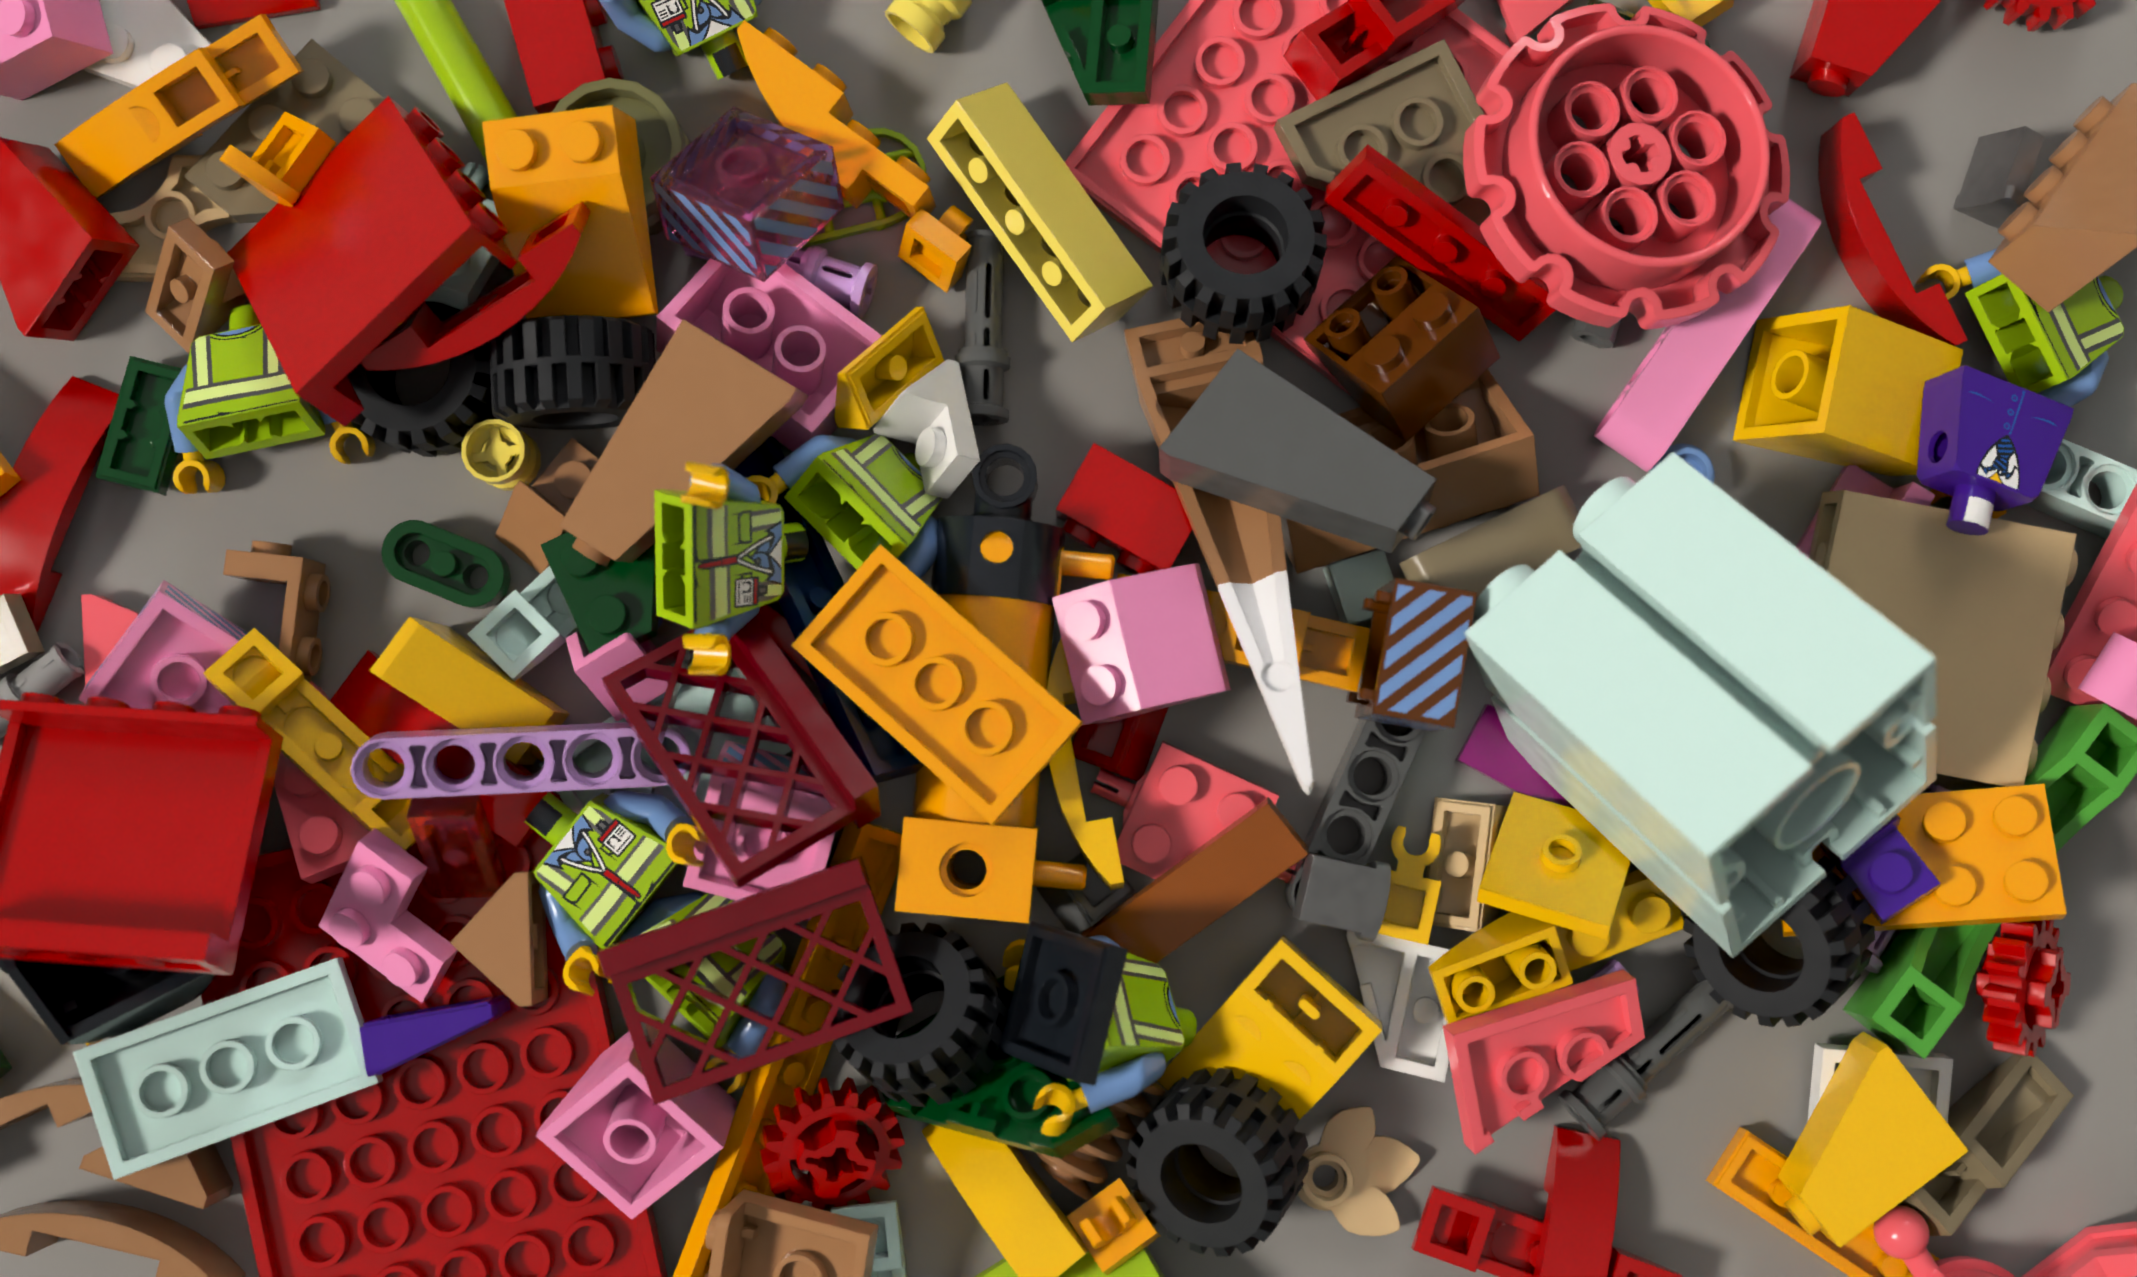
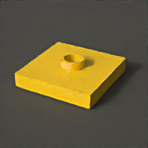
M1513 792L1478 889L1477 902L1608 940L1631 861L1576 809Z

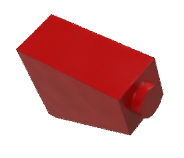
M1814 0L1789 78L1807 83V87L1812 92L1822 96L1839 97L1844 95L1849 97L1881 67L1942 0Z
M0 137V281L17 328L26 337L75 341L140 245L49 147Z

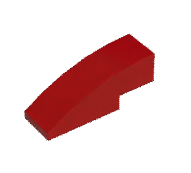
M1348 0L1346 3L1301 29L1283 57L1315 99L1319 100L1372 72L1428 31L1466 0Z

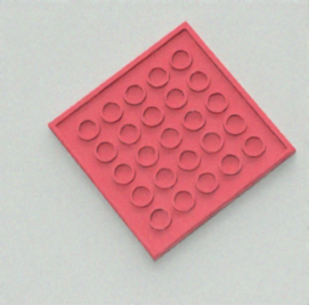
M1189 0L1155 44L1150 104L1108 105L1065 160V163L1098 208L1160 254L1163 230L1172 202L1178 203L1180 190L1189 181L1199 187L1201 173L1214 168L1219 176L1224 175L1227 164L1241 162L1242 171L1253 172L1256 163L1269 166L1267 175L1277 179L1281 172L1293 177L1291 189L1297 192L1305 187L1313 197L1310 211L1321 210L1325 221L1322 234L1327 235V249L1310 305L1303 315L1296 313L1293 326L1283 333L1274 325L1271 337L1349 394L1308 348L1304 338L1393 258L1398 256L1403 260L1405 259L1324 201L1326 191L1302 184L1274 130L1278 119L1317 101L1283 55L1301 29L1346 3L1348 0ZM1456 8L1428 31L1364 77L1445 39L1476 97L1489 73L1508 52L1510 47ZM1244 235L1222 237L1206 248L1217 264L1234 273L1255 274L1265 271L1277 263L1273 253L1266 245L1257 239Z

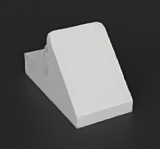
M947 359L902 391L873 428V432L877 435L916 444L915 457L920 465L925 494L945 499L951 496L980 461L959 362Z

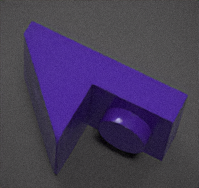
M1897 814L1844 861L1823 842L1819 843V846L1830 860L1837 864L1836 867L1844 878L1849 874L1857 883L1858 887L1854 891L1861 899H1867L1872 914L1881 925L1938 889L1941 884L1898 831L1897 828L1901 818Z

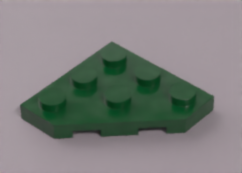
M1004 975L997 980L1005 990L1007 999L1003 1003L1009 1009L1013 991L1008 990L1004 986ZM938 1012L896 1035V1038H904L920 1032L934 1020ZM994 1050L990 1056L996 1065L988 1076L980 1071L972 1078L977 1086L966 1094L959 1088L951 1091L952 1101L938 1105L929 1096L925 1107L911 1106L904 1098L898 1103L882 1093L886 1104L898 1116L1060 1159L1120 1126L1110 1106L1091 1113L1089 1108L1086 1107L1074 1112L1070 1126L1061 1135L1050 1137L1042 1134L1041 1128L1044 1121L1054 1115H1061L1063 1112L1054 1105H1046L1041 1109L1033 1110L1040 1090L1048 1084L1058 1083L1065 1085L1072 1091L1080 1088V1083L1068 1081L1067 1078L998 1050Z

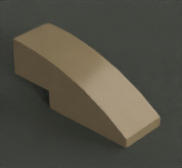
M2013 1054L1949 1108L1948 1125L1969 1152L1898 1205L1907 1206L1919 1212L1928 1224L1930 1236H1952L1987 1189L2006 1187L2074 1095L2037 1056L2026 1057Z

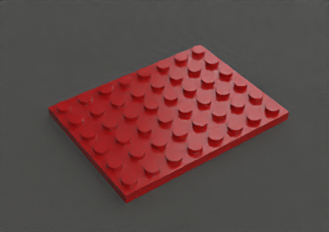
M459 808L447 811L429 829L434 836L415 843L406 851L428 867L407 911L451 942L515 872L535 870L553 845L534 831L524 846L519 848ZM290 848L258 856L233 975L214 974L213 981L201 995L202 1004L206 1005L339 957H343L364 1023L385 1015L498 996L504 993L463 954L457 951L438 989L423 1003L419 1002L402 988L391 983L386 976L351 950L340 945L331 935L319 927V923L343 872L313 884L303 881L300 878L293 850ZM547 915V1000L533 1006L518 1007L509 998L511 1010L503 1013L502 1017L383 1073L384 1081L230 1137L259 1277H668L652 1205L631 1220L536 1137L541 1125L599 1055L616 1042L602 977L598 976L594 970L589 975V984L594 990L593 996L572 990L565 984L563 969L567 961L554 937Z

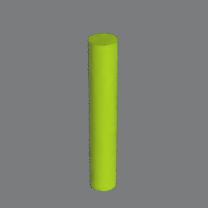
M394 0L487 163L482 121L518 116L452 0Z

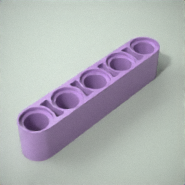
M647 721L651 729L654 730L656 721ZM628 722L385 732L376 734L358 749L352 758L350 770L353 782L358 789L369 797L377 799L669 785L658 769L648 767L641 760L640 755L643 745ZM668 724L665 737L670 738L677 744L678 753L691 755L688 742L682 732L674 725ZM590 739L606 743L612 751V758L608 766L594 773L585 772L580 769L573 759V752L576 747L583 741ZM520 742L532 743L537 746L544 757V764L541 769L527 776L518 775L511 771L505 759V754L511 746ZM450 745L466 748L473 755L475 762L474 771L467 777L460 779L444 775L438 768V752ZM387 748L397 752L403 759L405 767L403 776L392 782L380 781L375 778L369 771L367 764L368 756L373 750ZM679 769V771L682 773V775H684L685 772L687 771V770Z

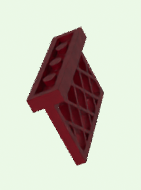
M756 616L729 640L731 660L727 672L722 676L688 674V669L686 668L690 655L694 653V650L684 648L682 638L687 633H694L696 629H692L602 678L604 688L738 889L847 824L853 822L857 829H860L881 816L877 783ZM733 669L737 671L741 678L731 677ZM646 678L669 681L661 707L633 702L626 689ZM681 684L715 689L707 715L674 709ZM726 692L750 695L756 698L759 705L753 723L719 717ZM767 715L775 726L765 725ZM646 720L656 721L654 730L651 729ZM668 724L702 729L695 756L665 750L662 743ZM714 732L749 738L741 764L707 758ZM760 740L789 745L793 751V756L788 772L753 766ZM801 765H803L810 776L799 774ZM679 769L690 771L687 781ZM702 773L737 779L729 806L700 802L696 796V791ZM748 781L784 787L776 815L740 809ZM795 789L823 794L833 808L813 821L787 817ZM712 819L724 821L721 832ZM736 823L771 829L767 848L741 862L730 847ZM783 832L791 833L786 837L782 838Z
M862 856L615 943L597 952L605 977H610L654 1105L913 1012V1006L874 898ZM860 901L869 929L857 952L823 936L822 932L833 910ZM823 914L815 931L798 924L801 921ZM786 928L810 940L794 975L758 958L769 933ZM758 937L750 954L734 947V945ZM872 938L881 963L865 956ZM817 943L854 960L837 995L801 979ZM721 951L746 963L730 997L694 981L705 956ZM693 961L686 977L670 970V968ZM860 964L887 977L895 1000L894 1002L869 1011L844 999ZM753 967L789 983L773 1018L737 1002ZM656 974L681 986L665 1021L639 1008L631 982ZM796 987L833 1004L822 1028L805 1034L780 1022ZM689 990L724 1006L708 1041L673 1025ZM839 1007L856 1015L832 1024ZM732 1011L768 1027L757 1052L741 1057L716 1045ZM645 1024L660 1030L653 1045ZM775 1031L791 1038L768 1047ZM667 1034L703 1051L692 1075L668 1084L665 1083L657 1060V1055ZM710 1055L726 1061V1063L704 1070Z

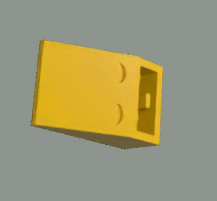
M1283 935L1196 1033L1191 1044L1183 1048L1166 1067L1163 1076L1157 1081L1169 1090L1182 1077L1188 1079L1194 1071L1207 1069L1211 1076H1213L1218 1068L1232 1069L1234 1078L1239 1080L1247 1073L1259 1079L1257 1087L1267 1093L1272 1087L1279 1093L1282 1098L1278 1104L1284 1110L1292 1108L1300 1120L1380 1034L1382 1022Z

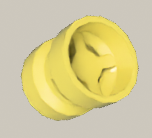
M893 0L885 10V16L892 26L908 41L925 52L934 53L945 39L944 25H947L951 20L961 19L971 6L972 1Z
M486 419L475 424L466 433L462 442L461 457L466 469L474 477L504 491H513L519 480L529 485L536 478L541 466V453L537 443L527 433L500 419ZM514 456L513 462L509 466H507V464L511 461L512 457Z

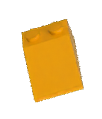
M613 105L482 121L491 194L498 218L509 231L504 236L505 244L518 262L512 267L514 276L526 269L518 260V256L531 233L581 201L591 211L576 249L562 275L543 299L526 314V318L557 315H592L624 319L658 315L636 119Z

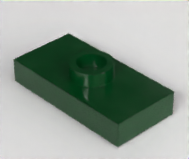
M130 356L96 472V478L166 496L178 453L174 451L164 400L166 393L182 370L181 368Z

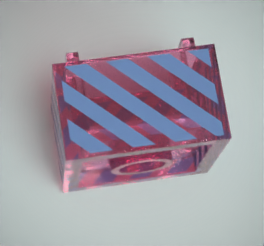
M734 106L649 178L666 239L762 282H765L844 209L833 146Z

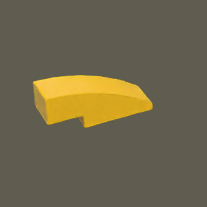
M929 1124L922 1130L923 1135L952 1182L1018 1277H1058L1088 1252V1249L1070 1221L1051 1198L1050 1194L1052 1192L1017 1147Z

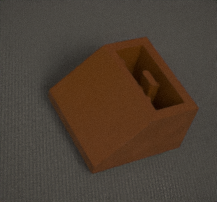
M1398 256L1393 258L1304 338L1308 348L1369 416L1405 442L1413 437L1500 358L1479 307Z

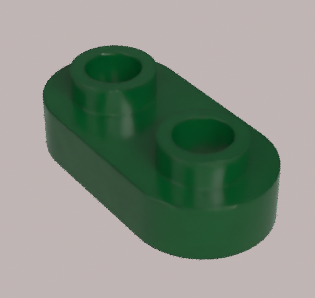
M408 520L397 524L388 532L383 541L381 554L387 571L397 580L468 608L485 609L497 604L508 591L511 579L509 566L501 554L489 547L419 520ZM426 543L430 550V556L424 564L417 566L413 561V551L418 545ZM483 566L488 572L487 583L482 588L474 589L470 582L471 573L476 568Z

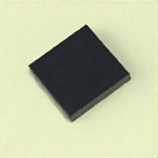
M1031 921L999 1051L1074 1082L1096 1085L1128 949L1052 925Z

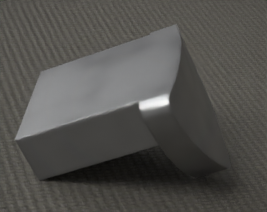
M2027 126L1979 137L1962 189L1956 197L1953 209L1992 227L2000 228L2017 208L2027 201L2030 203L2023 194L2027 190L2044 136Z
M1308 852V855L1305 857L1293 917L1306 922L1354 931L1359 940L1373 942L1381 928L1387 907L1391 884V868L1389 863L1372 861L1364 865Z

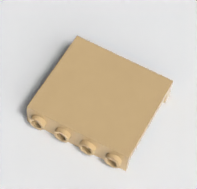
M1848 490L1822 492L1809 559L1936 657V717L1931 721L1936 726V773L2005 787L2024 785L2026 776L2030 775L2033 771L2038 757V746L2034 736L2039 713L2045 710L2051 695V682L2047 674L2052 650L2058 647L2064 633L2065 622L2060 612L2065 588L2071 584L2077 571L2078 556L2074 550L2077 534L1991 518L1987 534L1967 535L1955 532L1946 526L1949 514L1948 509Z

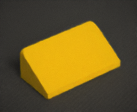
M915 307L837 374L834 416L837 427L869 430L882 418L902 391L945 361L924 307Z

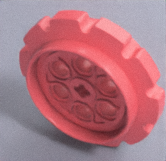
M1601 3L1578 7L1553 16L1538 33V42L1528 36L1521 37L1492 69L1476 96L1477 104L1485 110L1487 115L1478 116L1465 132L1463 169L1466 191L1471 198L1484 200L1491 211V214L1480 225V231L1486 243L1499 262L1517 282L1525 283L1532 277L1543 280L1548 287L1546 302L1550 307L1592 325L1610 328L1623 319L1628 312L1637 318L1639 326L1645 330L1668 327L1691 320L1719 302L1720 296L1717 289L1725 294H1730L1747 283L1766 261L1779 236L1778 228L1771 223L1768 215L1789 200L1790 164L1784 136L1769 132L1763 119V115L1772 108V102L1755 74L1735 52L1728 51L1720 56L1705 45L1706 30L1679 15L1662 9L1643 6L1628 21L1619 16L1614 5L1611 3ZM1632 101L1636 102L1644 113L1638 111L1633 106ZM1572 114L1581 118L1586 124L1587 129L1578 125L1573 119ZM1679 144H1681L1684 148L1687 149L1688 153L1690 154V157H1688L1685 153L1682 152L1681 148L1679 147ZM1561 173L1568 175L1574 181L1577 190L1569 187L1564 182ZM1668 202L1678 209L1681 218L1672 212ZM1609 217L1618 221L1623 228L1624 235L1614 229Z

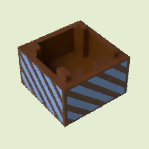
M1395 578L1376 590L1374 599L1365 598L1363 600L1362 609L1373 612L1358 693L1348 692L1346 698L1347 703L1357 704L1354 718L1430 732L1455 728L1469 645L1464 632L1472 626L1477 592Z

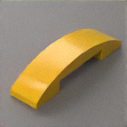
M255 627L203 672L210 683L233 706L246 707L262 714L261 719L284 737L281 752L368 831L371 832L374 828L407 851L449 810V807L439 797L377 799L362 793L354 784L350 770L352 758L358 749L370 738L304 678V673ZM381 748L375 749L369 754L367 762L369 771L378 780L392 782L403 776L404 765L402 763L398 765Z
M1060 638L1050 668L1047 691L1065 706L1075 704L1077 700L1062 638ZM1070 738L1049 762L1053 786L1063 818L1073 840L1096 875L1110 890L1124 888V878L1112 817L1086 822Z

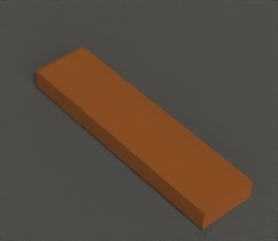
M1268 797L1080 935L1087 937L1107 936L1122 948L1128 949V953L1157 963L1307 856L1309 847Z

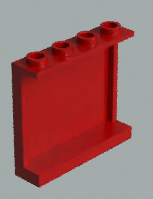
M387 96L328 154L300 193L301 196L293 207L277 203L227 252L235 261L233 269L295 394L345 427L364 410L347 375L481 246L510 269L518 263L502 239L509 232L508 229L489 208L482 204L487 199L486 196L461 171L465 167L462 160L449 146L440 140L445 136L442 130L418 107L415 106L408 113L390 96Z
M34 692L22 693L20 701L0 699V716L9 721L0 754V959L233 975L284 737L261 719L262 714L260 712L241 706H221L218 714L199 713L188 705L170 701L154 702L152 709L130 708L129 704L120 700L106 697H89L86 705L65 704L62 699L55 696Z

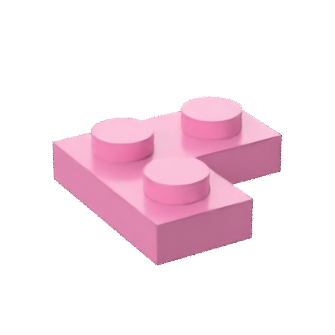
M374 828L358 841L319 923V927L331 935L340 945L351 950L386 976L391 983L402 988L412 997L423 1003L438 989L458 950L448 940L407 911L428 867Z

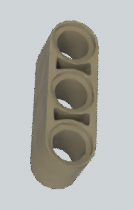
M1564 484L1399 563L1407 580L1477 592L1478 597L1491 581L1513 566L1525 564L1535 570L1559 550L1564 554H1568L1581 548V544L1573 537V526L1579 512Z

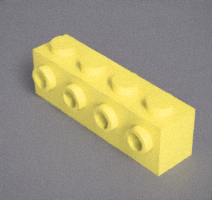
M1008 82L957 99L927 137V140L1071 342L1120 320L1153 285Z

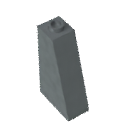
M1239 349L1234 352L1159 447L1160 473L1172 481L1389 553L1394 551L1404 536L1413 541L1416 540L1436 511V507L1429 503L1436 482L1434 477Z

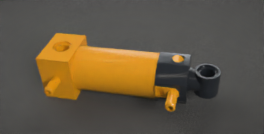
M1008 443L998 444L984 450L979 456L980 461L973 468L972 476L975 489L974 513L972 515L941 516L937 519V555L933 563L931 589L1047 690L1055 617L1052 597L1060 595L1062 576L1110 580L1114 576L1115 557L1112 554L1064 550L1066 533L1064 529L1031 520L1032 505L1038 490L1036 465L1031 456L1021 447ZM1005 465L1016 467L1024 476L1023 485L1016 493L1001 496L989 489L987 482L989 475L994 469ZM924 765L916 773L912 815L903 818L895 911L1029 923L1034 886L1082 891L1086 886L1087 867L1085 865L1036 860L1039 826H1035L1040 773L997 823L991 825ZM960 850L975 851L982 856L986 863L984 880L979 883L969 884L956 876L953 862Z

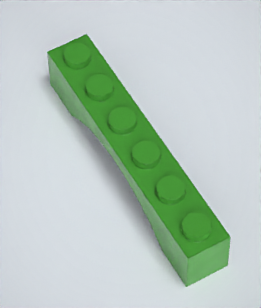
M2105 703L2068 706L2038 746L2036 765L2031 774L2026 776L2024 785L2045 784L2056 853L2094 816L2116 800L2137 774V727ZM2001 923L1902 929L1880 958L1883 966L1879 973L1870 972L1842 1010L1893 1049L1926 1059L1963 1009L1970 984L1981 958Z

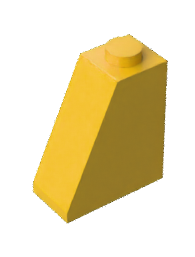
M410 616L369 670L383 681L459 729L562 725L570 714L523 679L519 678L514 681L484 651L451 627ZM527 742L514 744L505 754V758L516 765H533L536 759L544 761L541 750L534 744Z
M1863 1031L1852 1039L1781 1169L1778 1178L1793 1196L1784 1204L1802 1228L1810 1236H1813L1820 1230L1841 1248L1969 1151L1889 1046Z

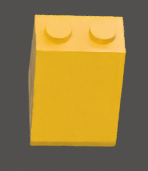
M1851 305L1758 319L1733 441L1841 466L1854 465L1864 471L1887 476L1917 475L1922 398L1925 381L1959 368L1963 349Z

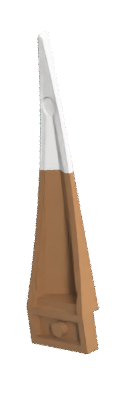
M1180 318L1124 330L1126 349L1139 395V403L1158 448L1237 349L1264 365L1259 342H1256L1253 332L1245 333L1243 344H1230V334L1218 332L1216 340L1203 336V324L1197 322L1190 328ZM1173 481L1301 789L1309 795L1313 788V777L1281 517Z

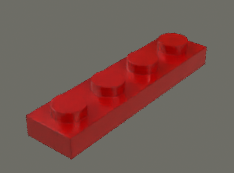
M1369 144L1327 185L1324 201L1420 271L1479 307L1484 317L1520 342L1556 311L1546 302L1548 287L1543 280L1532 277L1525 283L1517 282L1496 258L1486 243L1479 225Z

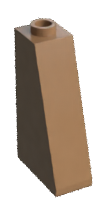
M682 319L559 527L577 537L572 545L576 551L603 566H607L611 559L633 563L655 543L654 490L673 489L689 491L691 472L685 471L687 461L702 464L722 463L734 470L804 405L809 395Z

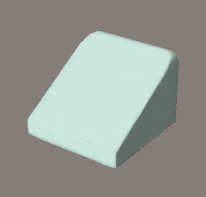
M1376 550L1338 561L1323 568L1340 622L1353 625L1371 619L1373 611L1362 609L1363 600L1365 598L1374 599L1376 590L1394 579L1383 550Z

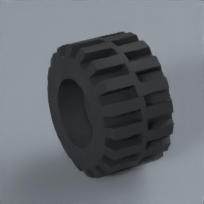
M1241 162L1226 165L1225 174L1220 176L1214 168L1200 174L1199 187L1189 181L1180 190L1178 203L1172 202L1167 213L1166 225L1163 230L1159 271L1161 285H1167L1165 298L1172 309L1182 306L1180 320L1190 328L1197 322H1200L1204 325L1203 336L1216 340L1218 332L1230 334V344H1243L1245 333L1252 332L1256 342L1268 340L1274 325L1282 333L1293 326L1296 313L1299 315L1304 314L1310 305L1312 294L1315 293L1327 249V235L1322 234L1325 223L1320 209L1310 211L1313 197L1305 187L1295 192L1291 189L1293 177L1284 172H1281L1277 179L1268 176L1269 166L1255 163L1253 172L1242 171ZM1244 235L1257 239L1266 245L1273 253L1277 263L1271 268L1255 274L1234 273L1217 264L1206 248L1222 237Z
M424 301L441 322L461 311L439 302ZM489 341L475 349L450 358L449 374L443 387L429 400L415 405H402L395 388L397 370L367 371L359 363L347 375L364 407V410L352 421L361 425V430L370 436L409 454L413 451L423 457H437V450H442L449 455L462 451L460 441L464 440L466 433L475 424L486 419H498L492 414Z
M557 315L519 320L516 324L489 341L492 414L494 417L507 423L527 428L577 430L617 427L656 364L654 333L649 328L635 322L605 316Z
M1826 856L1816 862L1826 871V877L1779 917L1797 935L1803 949L1804 959L1791 958L1777 952L1767 944L1761 935L1756 937L1732 958L1688 915L1684 917L1683 930L1693 935L1683 943L1686 957L1696 958L1698 965L1692 971L1699 983L1707 980L1714 988L1709 995L1719 1005L1724 1000L1734 1005L1732 1014L1744 1020L1751 1014H1755L1758 1017L1759 1025L1774 1027L1781 1019L1787 1027L1799 1026L1808 1017L1815 1020L1823 1015L1861 976L1860 973L1869 964L1873 952L1868 950L1867 947L1875 940V926L1865 924L1863 920L1871 913V909L1867 899L1856 900L1852 894L1858 887L1857 883L1849 874L1843 879L1839 878L1833 872L1837 864Z
M915 922L901 924L900 932L895 935L887 928L886 932L911 1003L927 993L944 991L942 1006L934 1020L926 1028L914 1035L896 1038L897 1026L901 1018L899 1016L838 1038L834 1041V1044L840 1054L849 1061V1064L888 1098L898 1103L904 1098L911 1106L921 1107L926 1106L929 1096L938 1105L952 1101L951 1091L959 1088L964 1094L968 1093L977 1086L972 1078L980 1071L988 1076L996 1065L990 1056L994 1050L999 1051L1000 1049L999 1046L1003 1034L1000 1027L1005 1026L1008 1008L1003 1003L1007 999V995L993 971L972 946H969L964 938L953 930L947 933L941 925L927 922L923 930ZM875 944L867 948L865 956L881 963ZM843 964L837 975L842 982H844L850 966ZM862 964L859 965L844 999L869 1011L895 1001L887 977ZM833 989L831 993L837 995L840 989ZM839 1007L832 1024L856 1015Z
M1218 1068L1213 1076L1210 1075L1207 1069L1194 1071L1188 1079L1182 1077L1175 1082L1136 1128L1137 1132L1130 1139L1127 1150L1133 1155L1126 1163L1127 1176L1137 1180V1183L1131 1190L1136 1202L1146 1203L1149 1209L1145 1215L1151 1223L1155 1225L1160 1222L1168 1229L1165 1236L1175 1243H1178L1182 1238L1190 1242V1250L1204 1254L1207 1248L1210 1247L1213 1248L1216 1256H1231L1235 1248L1243 1254L1253 1250L1259 1241H1266L1304 1185L1302 1180L1308 1173L1310 1160L1303 1156L1308 1148L1306 1134L1296 1132L1294 1129L1299 1122V1118L1292 1108L1284 1110L1278 1104L1282 1096L1272 1087L1266 1093L1257 1087L1258 1078L1245 1073L1241 1080L1236 1079L1232 1069ZM1198 1145L1209 1147L1223 1155L1232 1164L1239 1177L1227 1175L1213 1167L1202 1155Z

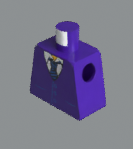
M1966 365L1925 381L1922 398L1917 477L1922 485L1953 496L1946 526L1962 534L1985 535L1989 531L1993 511L2000 512L2033 502L2040 495L2072 419L2074 408Z

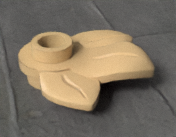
M1368 1106L1351 1107L1341 1110L1327 1121L1319 1144L1310 1146L1303 1154V1156L1310 1159L1309 1169L1302 1180L1304 1185L1298 1196L1304 1203L1314 1209L1331 1210L1338 1222L1348 1232L1362 1236H1383L1400 1229L1397 1212L1387 1193L1395 1190L1413 1173L1419 1165L1420 1157L1408 1145L1398 1139L1384 1135L1375 1136V1116L1373 1109ZM1321 1165H1330L1335 1169L1333 1182L1324 1187L1314 1184L1313 1173L1316 1168Z

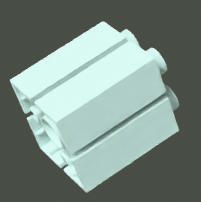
M1672 452L1638 483H1635L1628 477H1618L1607 482L1593 493L1579 511L1574 522L1573 537L1581 544L1582 548L1580 556L1575 561L1559 550L1536 571L1525 564L1516 565L1505 570L1491 581L1477 599L1472 621L1473 625L1464 634L1486 688L1494 694L1491 700L1507 739L1540 776L1722 949L1734 958L1826 877V871L1812 859V851L1820 842H1823L1844 861L1936 780V726L1931 723L1936 717V657Z

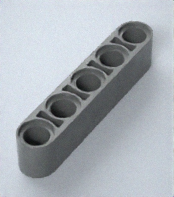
M1359 719L1304 840L1305 844L1309 847V853L1364 865L1367 864L1426 731L1407 728L1405 733L1395 736L1388 733L1380 722ZM1367 757L1380 763L1384 771L1383 785L1378 791L1369 795L1358 789L1353 776L1355 767L1361 760ZM1341 816H1347L1356 824L1359 835L1353 848L1347 852L1338 853L1328 843L1327 831L1333 820ZM1305 857L1297 862L1295 870L1291 869L1292 877L1286 883L1284 889L1286 902L1292 911H1294Z

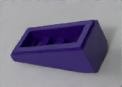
M503 994L381 1016L363 1023L359 1031L368 1077L381 1075L502 1017L503 1013L511 1010L509 997H504Z

